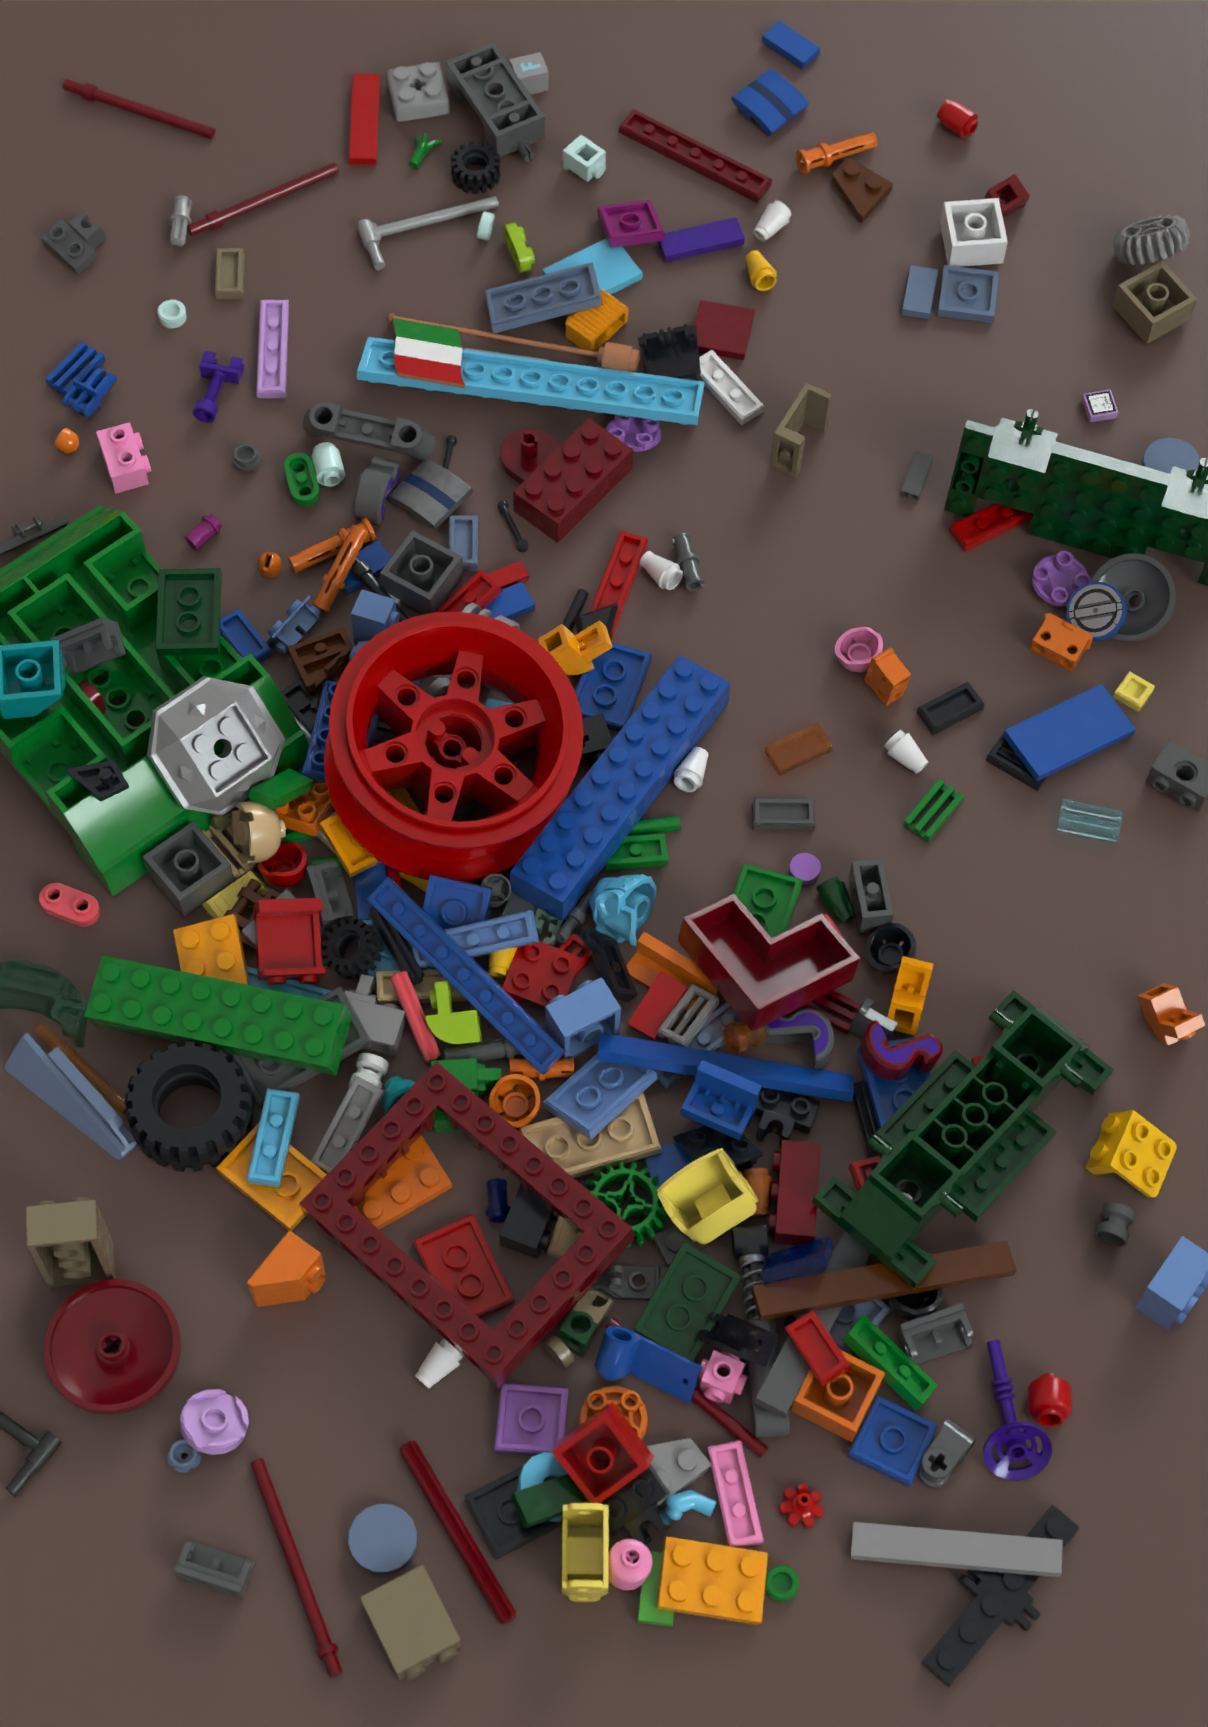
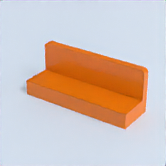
M645 931L637 941L636 953L626 965L633 980L649 989L661 971L688 988L691 984H694L720 997V992L694 961ZM697 994L684 1011L687 1012L699 998ZM707 1000V1001L704 1003V1005L701 1007V1009L699 1010V1012L696 1014L695 1018L698 1016V1014L700 1013V1011H701V1010L703 1009V1007L706 1005V1003L708 1002V1000Z

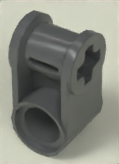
M947 1419L924 1454L918 1469L921 1482L930 1488L943 1486L958 1464L967 1456L977 1438ZM935 1464L941 1467V1469H938L936 1472L930 1469L931 1467H934Z

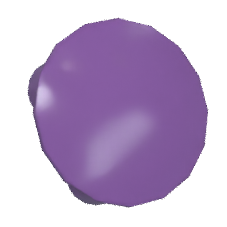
M615 415L614 420L610 421L605 427V430L631 447L634 452L649 450L657 446L661 441L659 421Z
M1060 551L1057 554L1042 558L1035 565L1032 573V586L1037 595L1045 602L1055 606H1067L1072 594L1081 586L1091 582V577L1084 565L1073 558V555L1068 551Z

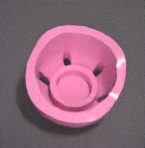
M865 626L846 631L835 644V654L838 661L844 668L852 672H867L871 659L883 652L881 635Z

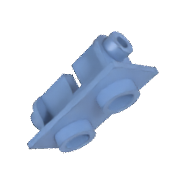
M308 595L303 602L297 599L286 611L289 615L288 619L284 623L278 620L267 632L271 636L266 642L267 645L273 641L276 644L275 649L278 653L282 655L285 652L289 653L287 647L297 644L303 637L295 630L296 627L306 634L314 623L320 619V609L315 605L310 607L306 603L311 596Z

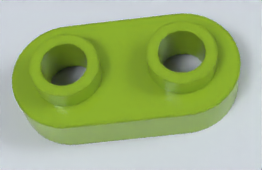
M515 222L503 225L505 241L518 272L530 271L531 264L535 263L532 248H527L525 245L526 237L523 227H518Z

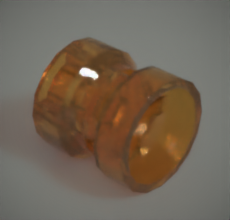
M742 1020L741 1023L732 1022L723 1027L725 1044L734 1055L746 1052L749 1046L758 1047L767 1041L764 1026L752 1032Z

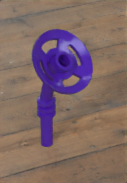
M1000 1340L989 1341L986 1344L994 1381L991 1384L996 1387L993 1389V1393L997 1394L994 1398L995 1401L999 1402L1004 1426L996 1429L987 1438L983 1448L984 1461L988 1469L1000 1478L1007 1480L1027 1479L1041 1472L1049 1463L1052 1455L1051 1441L1046 1432L1040 1427L1031 1423L1017 1422L1012 1401L1015 1398V1394L1011 1393L1014 1389L1013 1386L1009 1385L1012 1380L1007 1377ZM1035 1436H1038L1042 1442L1040 1453L1036 1452L1037 1443ZM1028 1439L1031 1441L1030 1449L1026 1445V1440ZM993 1444H996V1452L999 1457L997 1461L992 1456ZM1002 1444L1006 1446L1007 1451L1005 1453L1001 1450ZM1027 1458L1031 1462L1029 1465L1020 1468L1008 1467L1010 1461L1019 1462Z

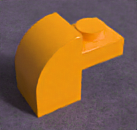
M600 620L576 635L561 624L538 638L539 644L555 658L566 675H578L593 670L592 660L613 648L607 628Z
M905 956L902 957L887 1015L888 1018L898 1023L895 1031L916 1036L933 970V963Z

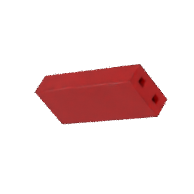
M522 561L487 574L501 586L502 590L529 580V574Z

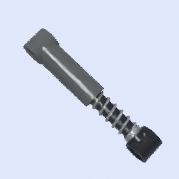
M765 1224L735 1226L731 1229L732 1251L734 1259H737L739 1265H741L740 1271L743 1272L741 1282L745 1284V1287L742 1289V1292L746 1295L743 1301L747 1306L745 1316L749 1318L748 1322L777 1334L775 1321H759L751 1292L752 1286L767 1283L764 1281L763 1275L766 1273L763 1269L764 1258L768 1256ZM778 1338L767 1367L747 1361L755 1438L790 1435L789 1411L786 1417L783 1418L754 1403L758 1392L780 1353Z

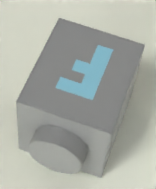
M541 52L510 59V66L530 95L549 90V72Z

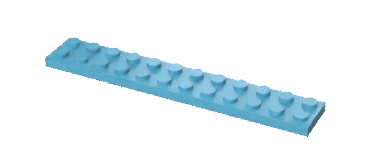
M368 337L357 369V380L370 383L392 384L399 387L407 386L429 391L437 390L483 398L504 399L512 402L533 403L541 406L548 405L571 410L578 409L595 413L622 415L624 417L645 418L653 421L675 422L682 425L698 424L705 383L704 381L462 349L461 375L465 388L399 377L394 365L396 340Z

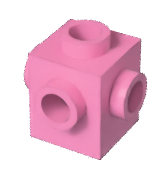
M713 1351L710 1360L703 1359L700 1365L702 1366L699 1379H702L700 1390L706 1398L714 1402H724L731 1405L735 1393L741 1395L748 1376L743 1374L745 1363L741 1362L739 1357L726 1351L721 1353ZM717 1371L720 1372V1373H723V1374H725V1375H727V1376H726V1377H722V1376L718 1375Z

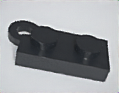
M591 927L583 931L582 940L588 949L595 952L591 955L592 963L596 967L599 977L603 978L615 999L630 1001L638 994L615 940L603 939L602 935Z

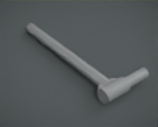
M493 196L377 226L368 219H363L356 224V228L364 248L369 252L374 268L381 270L385 267L378 247L381 237L499 207L497 197Z

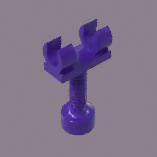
M204 352L199 365L201 377L210 378L211 381L204 399L198 400L193 409L195 418L206 423L215 420L218 412L215 401L223 381L239 384L245 366L242 364L244 358L233 356L229 367L217 365L215 352Z

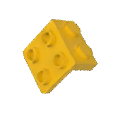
M1134 1110L1108 1113L1102 1122V1129L1098 1139L1090 1150V1157L1085 1168L1093 1175L1116 1173L1146 1197H1156L1176 1152V1143Z

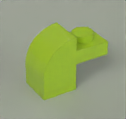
M434 982L435 990H430L432 1009H438V1014L425 1016L432 1033L440 1040L453 1045L482 1042L479 1011L453 1012L450 982Z

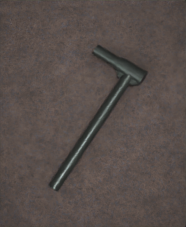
M0 1411V1428L27 1447L25 1450V1460L27 1462L5 1488L16 1497L35 1472L43 1468L62 1442L48 1431L34 1436Z

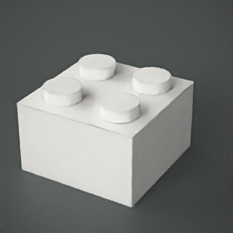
M999 198L944 202L940 227L948 265L962 267L1002 264L1008 241Z

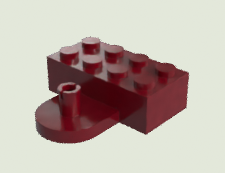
M590 418L563 443H560L546 432L535 428H523L512 432L501 445L500 460L504 471L520 483L513 491V511L558 543L632 470L633 449Z

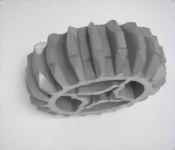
M1160 215L1145 220L1141 219L1138 222L1131 223L1129 226H1124L1113 237V245L1120 262L1143 265L1159 260L1163 261L1165 258H1172L1173 255L1180 254L1190 243V233L1184 218L1171 215L1162 217Z

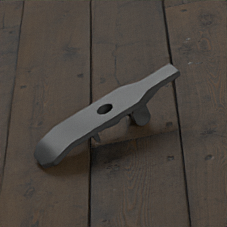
M611 1265L591 1287L596 1290H602L614 1299L650 1300L669 1267ZM639 1277L642 1278L645 1283L644 1285L638 1287L635 1286L632 1281L634 1278Z

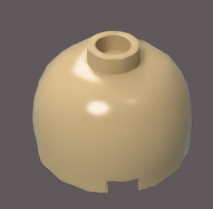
M258 802L235 803V806L239 809L232 811L231 829L234 845H239V842L241 844L242 853L237 854L242 864L268 860L277 852L281 844V838H284L286 835L283 819H279L274 810Z

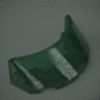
M27 960L1 961L0 1009H23L42 1014L62 1026V1034L72 1037L76 1047L83 1048L87 1018L84 1017L87 1003L72 984V981L61 972L44 964H35Z

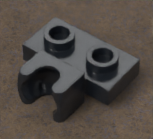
M761 1088L755 1115L762 1118L757 1129L756 1140L762 1142L768 1133H776L780 1137V1148L782 1140H790L793 1129L809 1134L820 1101L797 1093Z
M651 1464L647 1470L600 1503L608 1505L609 1530L612 1534H616L626 1527L633 1539L642 1542L644 1545L651 1541V1536L647 1531L649 1521L657 1529L671 1527L670 1519L660 1504H657L669 1495L670 1492Z

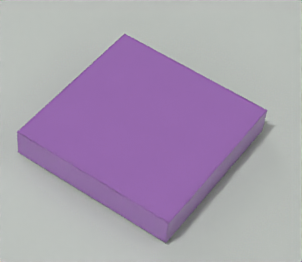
M502 1383L495 1452L531 1456L544 1452L552 1453L558 1441L565 1436L569 1388Z

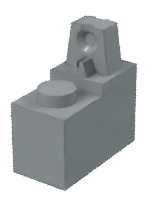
M361 974L356 990H345L348 999L372 1043L361 1049L396 1057L406 1026L405 1011L389 1003L383 1004V1006L378 1005L377 995H372L375 986L374 977Z

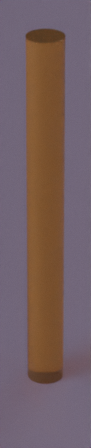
M45 1023L38 1025L35 1033L53 1049L58 1047L102 1095L123 1114H126L125 1097Z

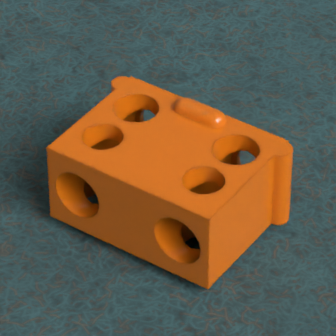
M1046 613L1042 626L1032 640L1030 650L1073 672L1085 650L1090 649L1093 636L1051 613Z
M889 647L871 659L864 680L883 704L887 706L904 695L912 674L896 656L894 650Z

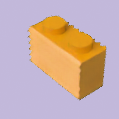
M601 289L602 306L571 313L565 322L567 340H570L571 343H574L580 349L598 350L600 346L628 322L629 307Z

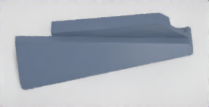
M28 1033L21 1037L5 1063V1071L116 1160L123 1159L139 1146L131 1133L123 1126L124 1122L118 1113L58 1047L46 1055Z

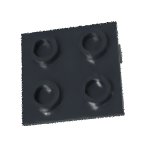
M686 323L684 326L673 328V330L671 327H668L667 332L659 329V334L657 332L648 334L645 332L643 336L638 337L639 347L642 348L645 374L674 378L701 374L696 325L688 326Z
M703 1126L673 1136L677 1144L694 1161L722 1148L731 1158L739 1172L751 1169L757 1163V1158L763 1156V1153L744 1134L739 1141L710 1127Z

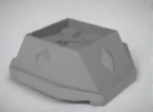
M203 676L153 710L147 756L180 808L222 816L234 808L235 803L243 802L247 799L250 788L274 776L285 737L253 686ZM221 739L224 743V749L221 754L216 756L213 749L214 744Z

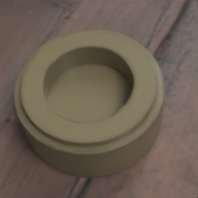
M552 1335L543 1343L547 1353L562 1369H566L574 1362L573 1354L559 1337Z

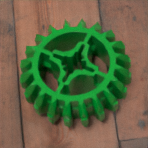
M622 1160L618 1162L617 1170H614L613 1166L608 1163L605 1166L606 1175L599 1170L595 1171V1180L588 1179L586 1181L588 1191L619 1217L621 1215L620 1206L625 1200L626 1194H629V1205L620 1218L627 1223L633 1218L642 1219V1216L647 1217L643 1222L631 1226L633 1238L639 1247L644 1245L643 1236L652 1241L655 1238L654 1230L662 1231L664 1224L661 1220L668 1217L657 1195V1189L660 1187L655 1186L659 1182L658 1175L648 1178L649 1168L644 1167L641 1172H638L637 1163L632 1162L630 1169H625V1164ZM624 1184L622 1189L617 1192L607 1191L606 1194L603 1193L611 1186ZM634 1186L646 1194L650 1204L645 1203V1200L635 1195L633 1191ZM631 1243L626 1248L627 1250L631 1248Z

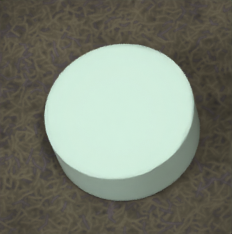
M483 212L477 233L478 239L489 240L495 219L493 213Z
M167 300L158 307L159 322L164 327L178 328L185 323L187 314L182 302Z

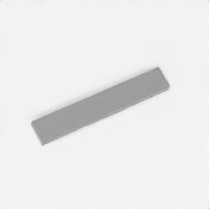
M853 1522L851 1559L1061 1578L1063 1540Z

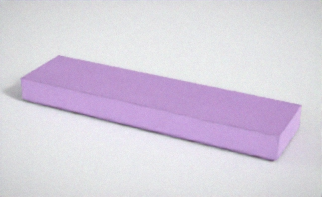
M260 300L257 398H286L289 300Z

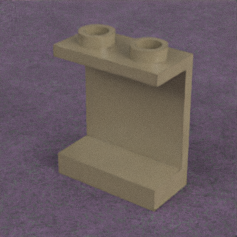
M805 383L774 433L771 467L794 478L797 477L801 470L805 436L799 434L798 431L803 423L825 432L832 394L827 393L820 387H814Z
M424 1565L360 1597L365 1613L375 1628L398 1680L406 1677L407 1681L413 1680L426 1672L425 1666L437 1660L439 1664H442L458 1655L457 1649L462 1647L461 1640Z

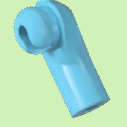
M686 1490L671 1495L666 1500L667 1506L664 1512L672 1520H679L683 1512L691 1509L711 1517L717 1501L693 1490Z

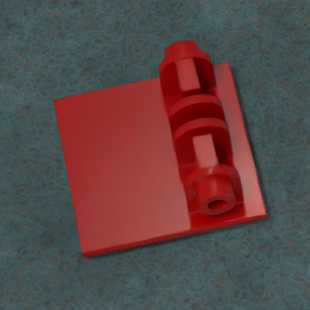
M540 941L518 947L502 988L518 1004L520 1000L524 999L546 1008L554 997L561 994L568 995L581 957Z

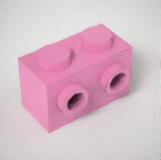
M130 422L96 431L115 494L149 485L147 473L152 472L147 455L141 456L140 450L144 449L139 432L133 433Z

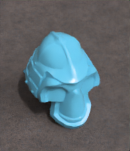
M641 874L600 879L589 899L593 920L597 924L595 929L599 933L608 935L617 943L628 941L630 945L637 946L636 933L650 916L656 900L657 888L652 877Z

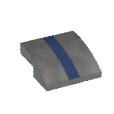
M425 459L388 497L391 504L411 512L415 521L436 530L473 493V490L467 483L449 470L431 460Z

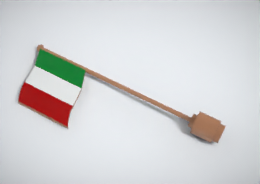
M390 313L387 318L388 322L393 324L396 336L394 352L395 371L399 377L465 388L461 375L462 345L459 333L597 357V363L602 364L601 368L637 372L639 366L640 350H635L634 346L606 342L605 347L600 346L599 352L404 318L395 316L394 313Z

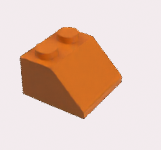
M289 1230L247 1281L253 1304L261 1307L306 1300L310 1293L316 1294L326 1280L324 1277L326 1273L322 1255Z

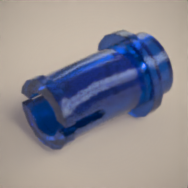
M501 1178L490 1179L486 1182L488 1207L485 1209V1215L489 1217L490 1222L502 1223L505 1222L511 1208L507 1203V1182Z

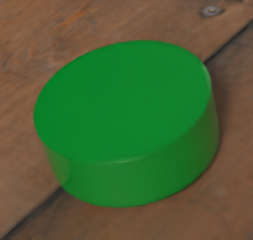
M785 1565L775 1566L770 1569L765 1580L767 1596L778 1603L792 1600L796 1596L800 1584L797 1573Z

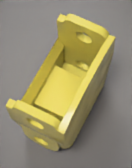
M722 1148L688 1164L657 1189V1195L671 1221L682 1233L689 1236L693 1242L697 1241L703 1245L712 1242L740 1224L757 1210L755 1203L758 1202L756 1194Z
M570 1503L563 1505L562 1594L568 1596L569 1600L576 1602L598 1601L600 1597L608 1594V1505L600 1503Z

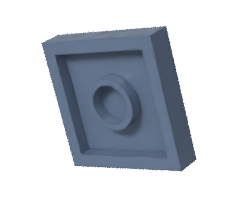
M944 265L937 316L993 323L999 272Z

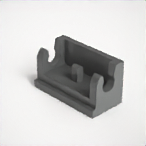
M103 618L50 639L51 641L59 640L65 667L68 665L71 674H78L126 654L118 622Z
M333 861L316 866H307L308 879L314 898H322L323 911L319 914L322 927L326 932H333L334 929L331 926L335 923L341 926L340 920L342 919L349 921L350 918H356L343 872L339 868L338 863Z
M961 1303L900 1324L896 1334L903 1352L917 1366L972 1347L971 1337L974 1336V1333L964 1311L963 1304Z
M187 1540L175 1566L174 1573L180 1580L243 1600L254 1572L256 1561Z

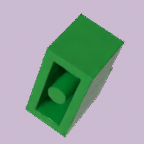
M476 1058L437 1060L441 1066L478 1097L479 1094L487 1093L486 1089L494 1088L499 1079L503 1077L501 1068H485V1064H478ZM438 1109L434 1110L436 1116L434 1124L435 1133L461 1131L459 1128L457 1130L452 1128L449 1119Z

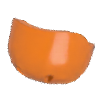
M509 1074L502 1077L490 1093L489 1106L498 1114H504L501 1117L514 1128L528 1125L536 1117L540 1109L539 1089L532 1079L524 1075ZM515 1086L517 1087V1092L513 1090ZM498 1096H501L504 1100L498 1099Z

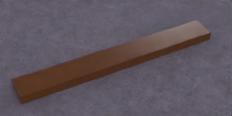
M1007 1241L929 1254L937 1260V1263L915 1288H912L884 1263H877L754 1285L751 1292L759 1321L930 1291L937 1288H947L1013 1276L1017 1269Z

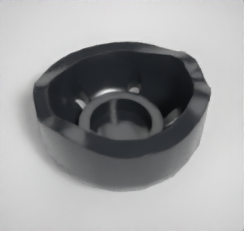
M890 923L875 929L865 944L867 960L877 972L898 974L902 957L914 959L916 956V940L914 935L908 928L898 923Z
M937 1288L935 1290L887 1299L890 1308L896 1315L911 1321L936 1312L942 1302L943 1291L942 1288Z

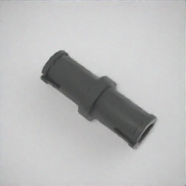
M687 533L677 534L672 540L678 557L676 563L679 564L680 570L683 571L686 589L688 591H697L704 586V580L699 569V556L694 553L690 535Z

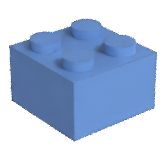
M602 977L595 981L587 980L577 987L576 991L566 996L561 994L554 997L546 1006V1031L566 1050L561 1056L562 1059L574 1058L598 1045L600 1032L614 1035L620 1033L621 1007Z
M1182 1236L1144 1291L1135 1309L1168 1331L1174 1322L1181 1325L1208 1285V1253Z

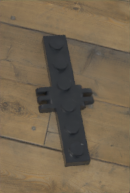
M1052 1504L1026 1537L1063 1540V1549L1080 1527ZM967 1570L976 1581L973 1582L962 1574L958 1582L975 1599L921 1664L949 1688L1002 1622H1005L1010 1627H1013L1016 1623L1023 1630L1028 1631L1032 1624L1022 1614L1025 1613L1034 1621L1041 1614L1031 1605L1034 1599L1027 1591L1040 1576Z

